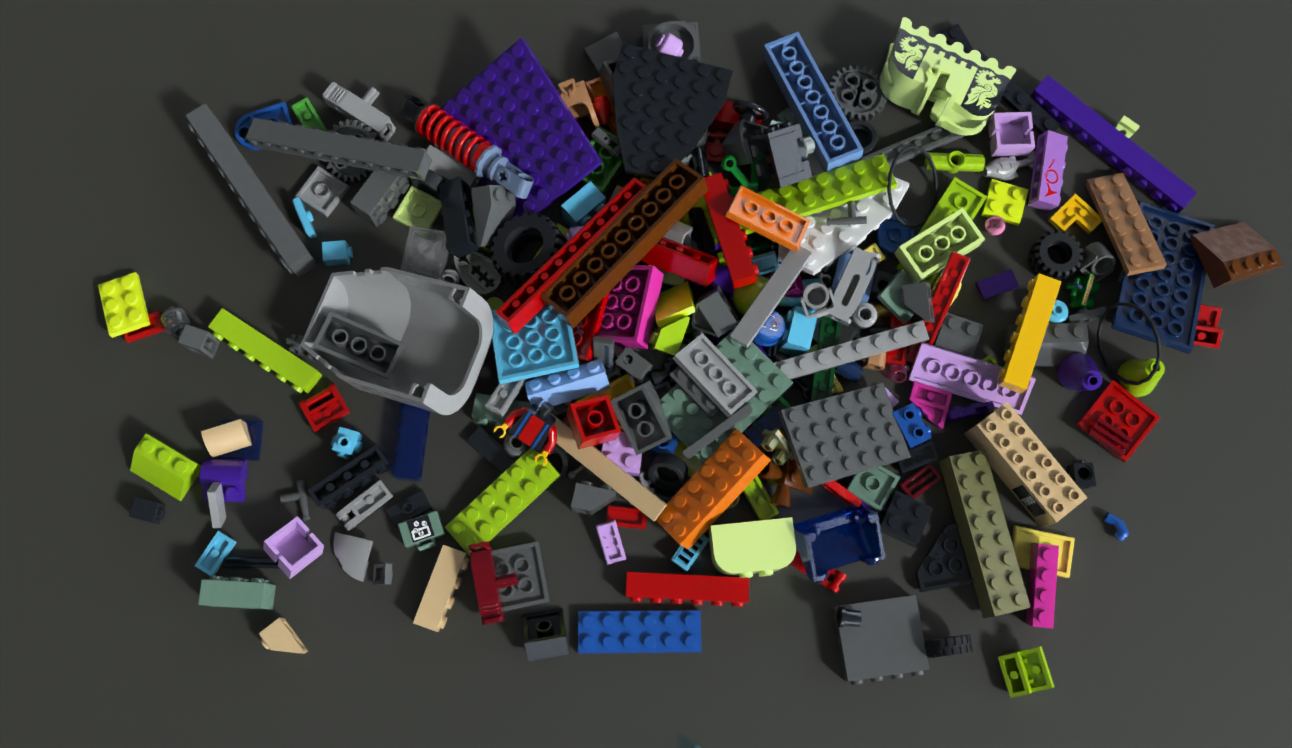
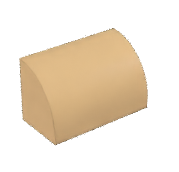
M241 419L201 431L204 444L212 457L252 445L247 424Z

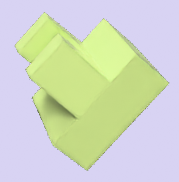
M1125 115L1115 125V128L1128 138L1140 127Z

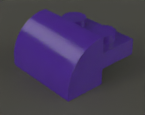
M205 459L201 467L199 481L203 488V501H208L207 491L212 483L221 482L224 502H244L246 500L245 480L248 479L247 459Z

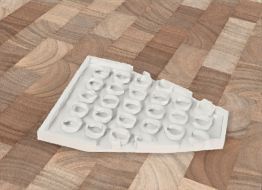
M815 153L808 154L806 160L809 161L812 176L823 173L824 170ZM894 177L897 188L892 189L891 194L896 210L909 188V183ZM887 191L854 201L856 217L866 216L867 224L827 226V218L848 217L847 204L805 216V218L811 221L800 246L812 252V256L802 271L811 275L817 274L823 267L831 265L839 256H845L866 239L872 230H877L885 219L891 218L893 212L889 206ZM779 244L778 260L782 262L790 249Z

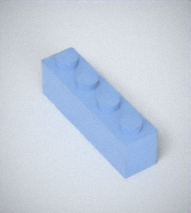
M602 359L579 365L578 368L556 372L525 382V387L530 404H536L540 407L543 402H548L555 406L610 389V384Z

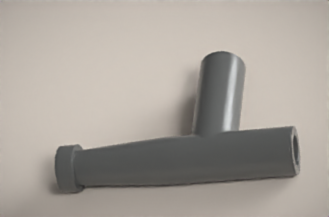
M849 201L847 203L848 217L827 218V226L867 224V217H856L855 202Z
M299 480L296 481L298 492L280 495L281 503L299 500L303 516L302 521H308L310 516L305 481Z

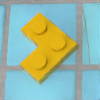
M1074 194L1048 220L1057 230H1061V233L1074 221L1088 234L1102 222L1099 214L1077 194Z

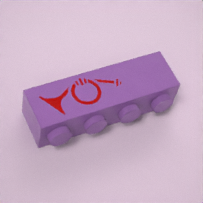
M1048 130L1037 137L1028 206L1047 212L1059 206L1061 201L1060 191L1063 184L1062 176L1066 164L1065 154L1068 149V136Z

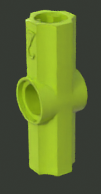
M953 151L951 153L927 152L931 156L936 170L947 171L951 174L958 171L983 172L984 155L963 154L960 151ZM925 156V168L926 170H932L931 165L927 157ZM951 160L957 161L958 165L953 164Z

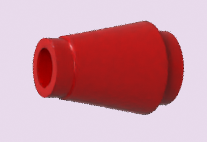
M608 96L593 98L592 105L599 125L609 124L610 100L608 101Z

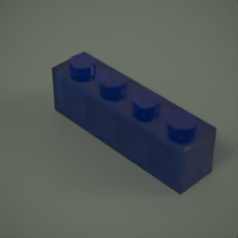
M405 403L401 404L400 416H402V423H399L397 428V435H400L399 443L395 444L394 450L397 458L396 463L392 465V474L395 479L421 482L431 411Z

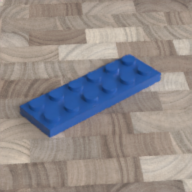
M701 610L578 611V653L701 652Z

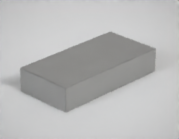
M213 482L207 491L212 528H221L227 518L221 482Z

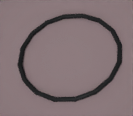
M910 145L901 149L893 159L888 174L887 193L889 206L895 219L904 227L916 228L927 221L934 209L937 200L938 180L931 156L922 147ZM910 149L920 150L927 157L934 177V195L929 212L922 221L914 225L905 223L898 216L891 194L892 173L896 162L905 151Z
M1117 302L1108 307L1099 320L1097 330L1098 350L1105 366L1114 377L1125 384L1140 385L1150 381L1158 370L1162 355L1160 337L1154 322L1143 309L1132 303ZM1118 306H1130L1139 311L1150 323L1156 338L1157 358L1154 369L1147 378L1138 382L1126 380L1116 374L1107 362L1102 349L1101 329L1103 320L1110 310Z

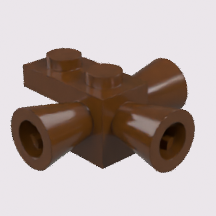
M787 460L783 465H776L770 461L758 474L760 478L768 479V484L777 487L770 503L771 505L790 508V489L812 494L813 487L804 488L798 468L794 467L790 460Z

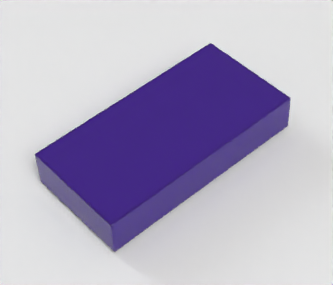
M1012 269L975 283L983 301L1019 287Z

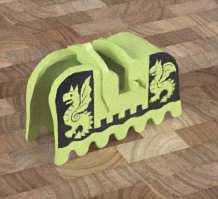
M903 17L895 42L889 46L879 81L883 94L891 102L910 109L911 113L919 115L926 101H932L934 105L930 112V118L936 122L935 125L952 133L967 136L982 131L989 116L993 114L1016 69L1012 66H1006L1003 70L999 69L998 61L995 58H989L984 62L981 60L979 51L972 50L967 54L963 51L964 46L960 42L947 45L946 37L943 34L930 37L927 27L920 26L915 30L912 28L911 20Z

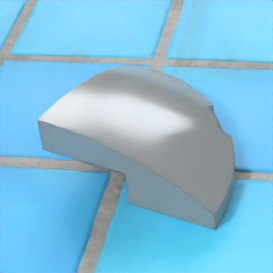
M335 532L334 553L342 565V569L351 577L363 582L369 564L368 558L373 541Z

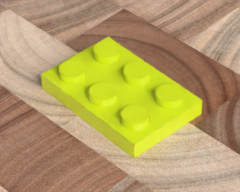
M136 272L98 284L108 333L112 338L150 325L139 275Z

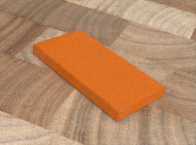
M742 185L739 187L725 216L794 252L798 250L811 221Z

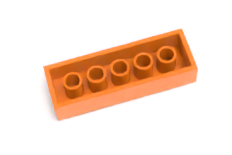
M735 429L667 503V506L656 521L679 545L689 550L765 468L771 459L743 433Z

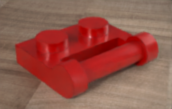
M334 382L329 384L328 388L309 399H303L298 402L315 432L351 413ZM332 394L334 395V398L310 410V406Z

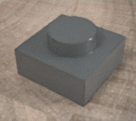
M374 564L373 585H391L393 577L392 564Z

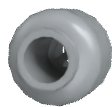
M860 303L850 318L856 327L867 329L876 322L877 311L869 303Z

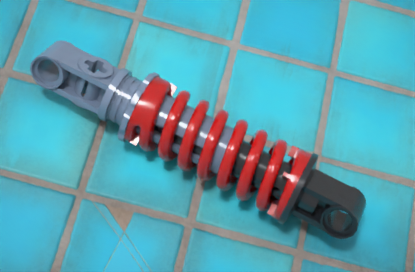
M405 95L399 114L413 123V130L416 134L427 138L429 142L434 143L442 151L448 153L459 163L464 164L466 168L472 170L476 176L480 178L488 177L491 181H496L518 198L526 199L528 197L534 179L509 163L506 157L501 156V148L492 145L489 141H485L482 136H477L474 130H470L468 126L462 125L452 115H447V112L441 110L440 106L435 102L424 104L415 96Z

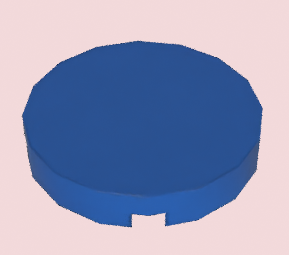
M892 216L888 220L885 219L876 230V241L884 252L894 254L899 246L914 238V230L910 227H904L895 219V216ZM901 218L905 223L908 224V221L906 219Z

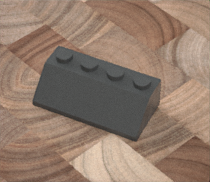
M330 311L312 347L388 380L404 352L405 343Z
M1087 323L1048 324L1034 367H1058L1061 360L1072 353L1086 354L1089 343ZM1008 325L1002 330L1004 354L1008 349L1010 350L1012 343L1009 340L1012 333L1016 332L1018 325Z

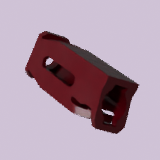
M488 541L469 545L471 568L482 625L504 622L505 618L499 589L518 585L517 574L515 572L497 576L492 547Z

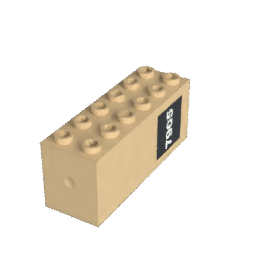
M1008 401L993 410L964 433L978 451L985 449L989 465L1040 527L1057 523L1087 499V496Z

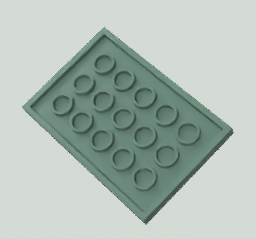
M734 329L716 348L758 392L737 410L739 411L749 403L753 409L749 416L695 454L703 464L735 429L743 433L793 384L753 342L746 348L730 339ZM678 384L660 399L669 429L687 448L728 419L721 410L711 419Z

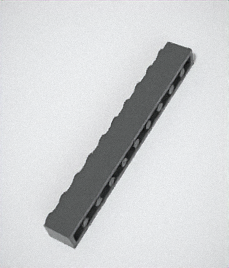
M254 118L246 135V139L256 148L424 181L432 162L427 151L421 147L411 148L404 144L395 145L384 140L379 142L368 137L358 138L352 134L342 135L335 131L326 132L315 127L312 129L305 128L299 124L289 125L283 121L274 122L267 118Z

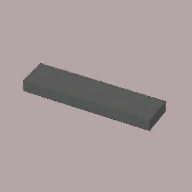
M749 403L684 450L682 453L685 458L690 459L749 416L753 411Z

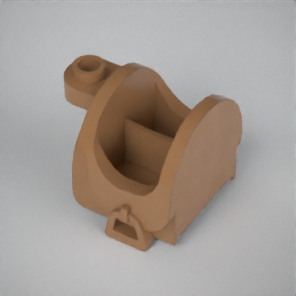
M574 79L559 83L560 89L557 91L576 120L588 118L593 122L595 130L600 127L584 80L575 83Z

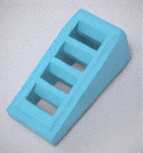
M702 535L699 539L703 543L695 542L694 545L698 547V550L696 551L693 548L688 550L694 554L693 557L682 551L685 547L680 546L670 561L687 572L710 539ZM679 554L689 560V563L687 564L678 558Z

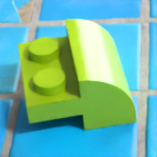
M1042 646L1022 649L998 656L1010 698L1054 688Z

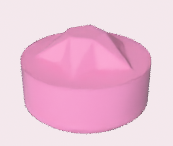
M992 216L986 220L985 228L988 234L999 235L1004 231L1005 223L1000 216Z

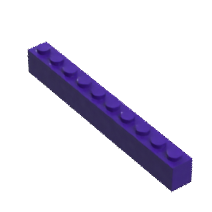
M1049 75L1030 95L1051 117L1061 123L1063 128L1075 134L1077 139L1085 142L1091 147L1092 151L1100 154L1109 164L1114 165L1121 173H1124L1126 177L1134 181L1139 188L1148 192L1154 200L1163 204L1167 210L1179 213L1197 194L1194 189Z

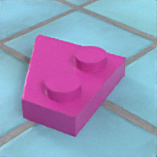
M915 381L913 382L908 402L914 403L915 407L917 406L931 423L942 430L952 393Z

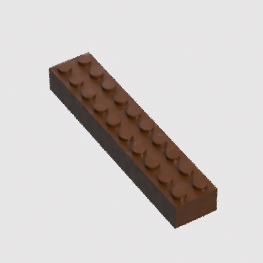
M675 158L540 295L546 308L574 329L708 191L705 178Z

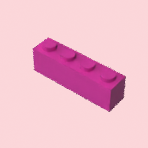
M1031 542L1028 599L1031 608L1026 610V624L1033 627L1053 628L1059 546Z

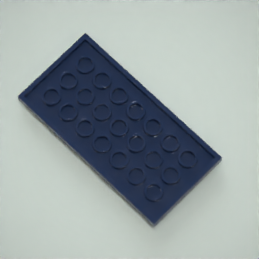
M1140 201L1138 205L1167 265L1164 269L1129 276L1123 270L1117 302L1132 303L1143 309L1154 322L1161 345L1189 354L1193 350L1206 271L1190 236L1213 230L1215 225ZM1118 306L1115 308L1111 329L1156 343L1150 323L1139 311L1130 306Z

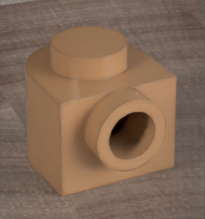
M887 353L861 359L863 368L884 370Z

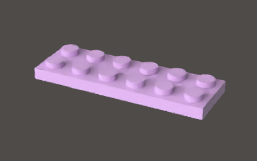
M921 342L908 377L911 381L942 389L982 403L993 401L995 407H1000L1008 401L1020 415L1024 411L1036 380L1035 377L1031 376L1027 390L1021 394L998 386L1000 379L997 377L1002 368L1001 366Z

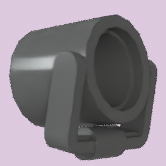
M1091 243L1083 250L1082 256L1084 261L1081 262L1079 267L1082 274L1087 276L1091 273L1095 275V281H1100L1114 271L1116 259L1103 243Z

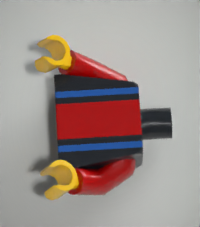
M543 402L540 407L532 404L530 407L523 406L515 409L502 421L503 424L501 426L495 427L494 432L498 428H502L504 433L499 437L502 438L506 434V429L510 428L508 432L538 453L542 451V454H538L535 457V463H537L540 457H544L545 462L542 466H545L548 463L547 455L551 454L557 443L556 418L550 415L553 406L548 402Z

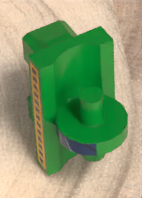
M1090 273L1087 276H1078V278H1075L1074 283H1067L1066 289L1071 292L1070 297H1072L1069 308L1073 310L1079 308H1088L1089 310L1093 308L1094 300L1089 298V295L1096 293L1100 285L1094 281L1095 275Z

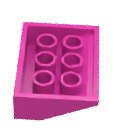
M635 265L610 291L598 336L614 338V344L616 343L619 346L648 349L664 274L654 266Z

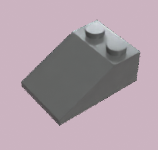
M501 185L471 188L478 247L494 246L492 241L494 237H497L498 234L496 232L498 229H502L505 226L504 223L506 221L510 222L513 218L516 196Z
M947 313L933 346L973 357L984 325Z
M651 381L610 401L636 455L672 439L660 399Z

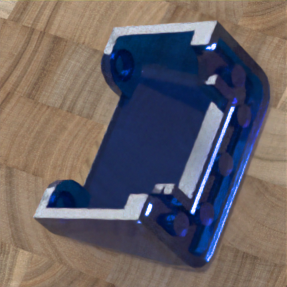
M863 506L847 507L793 525L797 550L808 579L814 583L825 581L829 570L857 561L865 562L867 565H875L878 561L885 559L878 512Z

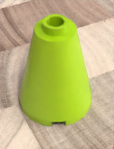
M1156 359L1128 360L1120 366L1117 374L1126 380L1138 382L1149 376L1154 369ZM1160 361L1158 370L1150 381L1140 385L1125 384L1119 379L1117 380L1134 397L1146 396L1154 390L1165 372V367Z

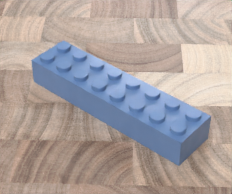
M799 32L765 44L764 60L795 118L800 123L803 133L806 137L810 136L814 140V153L824 172L861 161L863 148Z

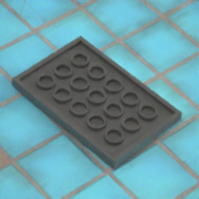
M883 383L783 409L778 412L805 489L911 457L901 429L892 414L894 410Z

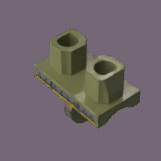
M765 429L762 432L765 438L761 446L766 451H775L772 461L776 465H783L787 460H794L785 431L783 432L782 429H775L773 431Z

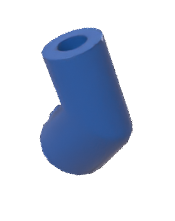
M1108 512L1103 521L1115 527L1117 532H1115L1114 536L1117 540L1124 541L1125 537L1129 535L1124 521Z

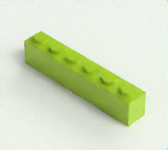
M223 308L208 326V328L214 331L212 333L214 337L220 341L226 339L229 341L227 344L235 351L241 349L245 352L243 356L252 362L256 359L261 363L259 366L267 372L273 370L277 373L275 375L276 378L284 383L288 380L293 384L291 387L299 393L304 391L309 394L322 377L318 370Z

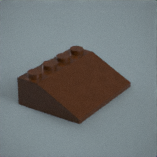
M1245 222L1190 236L1214 289L1261 276L1283 266L1276 249Z

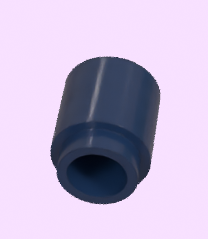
M855 361L835 367L837 374L854 383L858 381L864 370Z

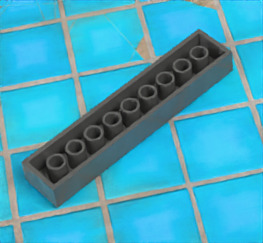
M204 103L188 113L186 117L190 122L187 125L197 136V140L208 152V156L216 164L221 175L227 180L232 191L238 196L240 203L249 212V216L257 224L262 235L268 240L270 247L279 256V260L284 267L287 268L290 274L295 273L298 278L316 267L318 264L207 104Z

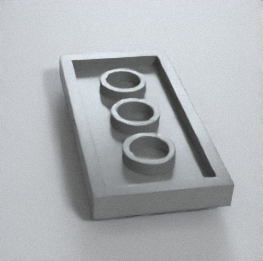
M703 333L673 357V360L728 418L758 392Z

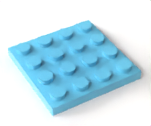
M546 306L516 334L501 323L495 313L498 309L491 310L493 316L492 339L500 384L579 367L573 329L546 308Z

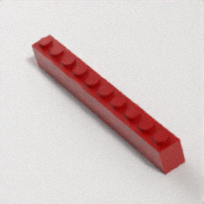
M634 177L495 312L501 323L514 334L518 333L545 306L540 295L648 186Z

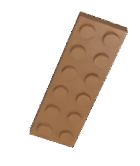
M1124 173L1087 179L1085 185L1126 275L1164 269L1167 265Z

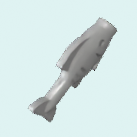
M1032 151L1026 159L1016 161L1015 156L994 159L984 166L982 174L984 177H993L1004 181L1017 178L1016 170L1018 168L1028 166L1033 169L1035 151Z

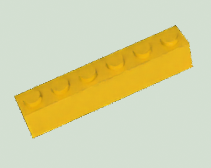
M1038 274L1035 278L1030 279L1027 285L1028 295L1024 297L1021 303V307H1023L1022 313L1018 315L1015 325H1018L1016 332L1012 333L1009 340L1012 343L1010 350L1008 349L1004 355L1003 360L1006 361L1004 368L1002 367L998 373L997 378L1000 379L998 386L1020 394L1027 390L1061 281L1042 274Z

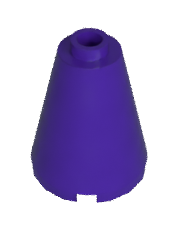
M1072 353L1064 357L1058 365L1057 376L1063 387L1068 390H1095L1102 383V376L1096 363L1086 354Z

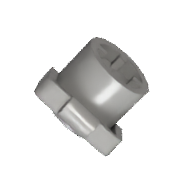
M821 283L808 285L804 290L803 297L800 298L807 318L816 316L820 318L837 308L831 288H826ZM830 295L833 306L827 308ZM807 309L813 310L815 312L808 314Z

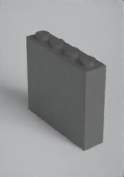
M916 595L841 605L845 609L861 611L862 621L860 627H837L836 615L839 606L832 607L844 681H850L851 685L862 684L863 679L871 678V682L883 681V676L891 675V679L903 678L904 673L911 672V676L924 675V670H929Z

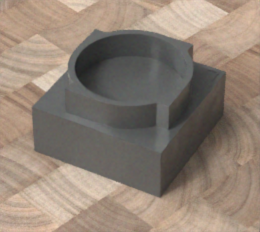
M669 21L661 24L642 25L643 48L656 51L655 43L662 34L672 33L683 42L682 49L684 52L681 58L701 62L698 22Z

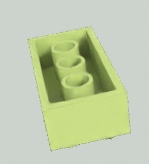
M964 208L899 246L894 254L909 276L916 283H920L943 269L952 251L964 256L979 247L985 238Z

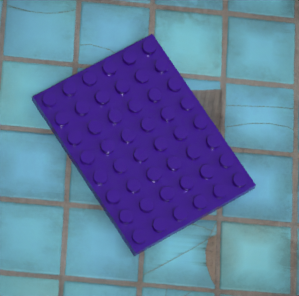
M519 38L440 107L441 110L447 112V115H452L462 125H466L470 130H474L477 136H482L485 141H489L492 145L501 148V156L506 157L509 163L534 179L526 199L515 197L516 207L513 217L517 215L521 217L524 213H530V215L533 213L540 214L603 163L523 38ZM488 177L481 178L485 185H500L496 181H491Z

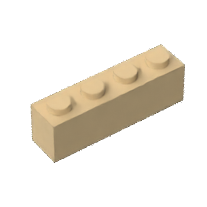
M445 545L442 546L413 621L414 624L439 632L440 628L443 629L445 627L447 609H451L455 598L452 596L455 589L458 590L461 585L462 578H460L462 570H466L470 559L467 558V553Z

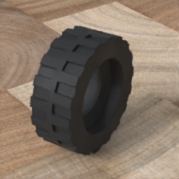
M970 634L924 641L927 658L973 652Z

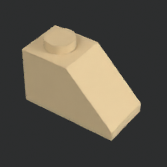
M278 618L259 633L262 637L260 641L266 649L270 648V650L300 654L308 652L285 618Z

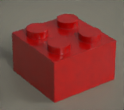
M608 395L570 404L566 411L578 450L616 440L621 433Z

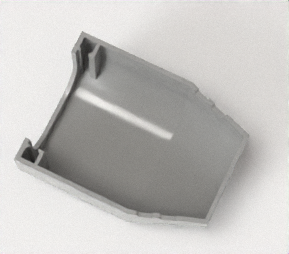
M381 267V270L377 271L365 269V272L359 273L355 271L332 273L300 346L334 372L337 377L359 390L441 415H450L458 411L465 404L473 390L491 344L493 316L489 304L470 287L389 267ZM330 311L405 343L404 352L388 380L312 347Z

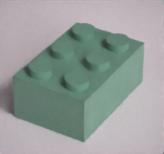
M209 576V580L202 579L198 605L273 610L276 585L269 584L270 580L251 578V582H249V579L230 577L229 581V578Z

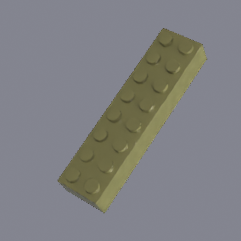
M985 449L949 456L940 460V467L955 520L959 526L958 531L971 577L974 580L973 584L983 618L1031 608Z

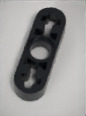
M692 207L689 210L688 216L699 251L714 255L715 242L702 207Z

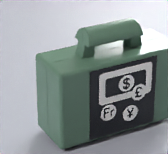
M437 511L429 512L428 514L398 524L404 546L409 548L416 545L419 551L436 546L435 538L445 535L440 515ZM432 540L431 543L425 544L423 546L420 545L423 542Z

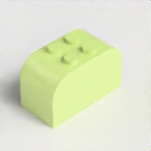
M792 517L712 525L708 529L712 563L724 575H738L741 578H751L753 574L759 573V577L771 576L774 571L789 565L796 554Z

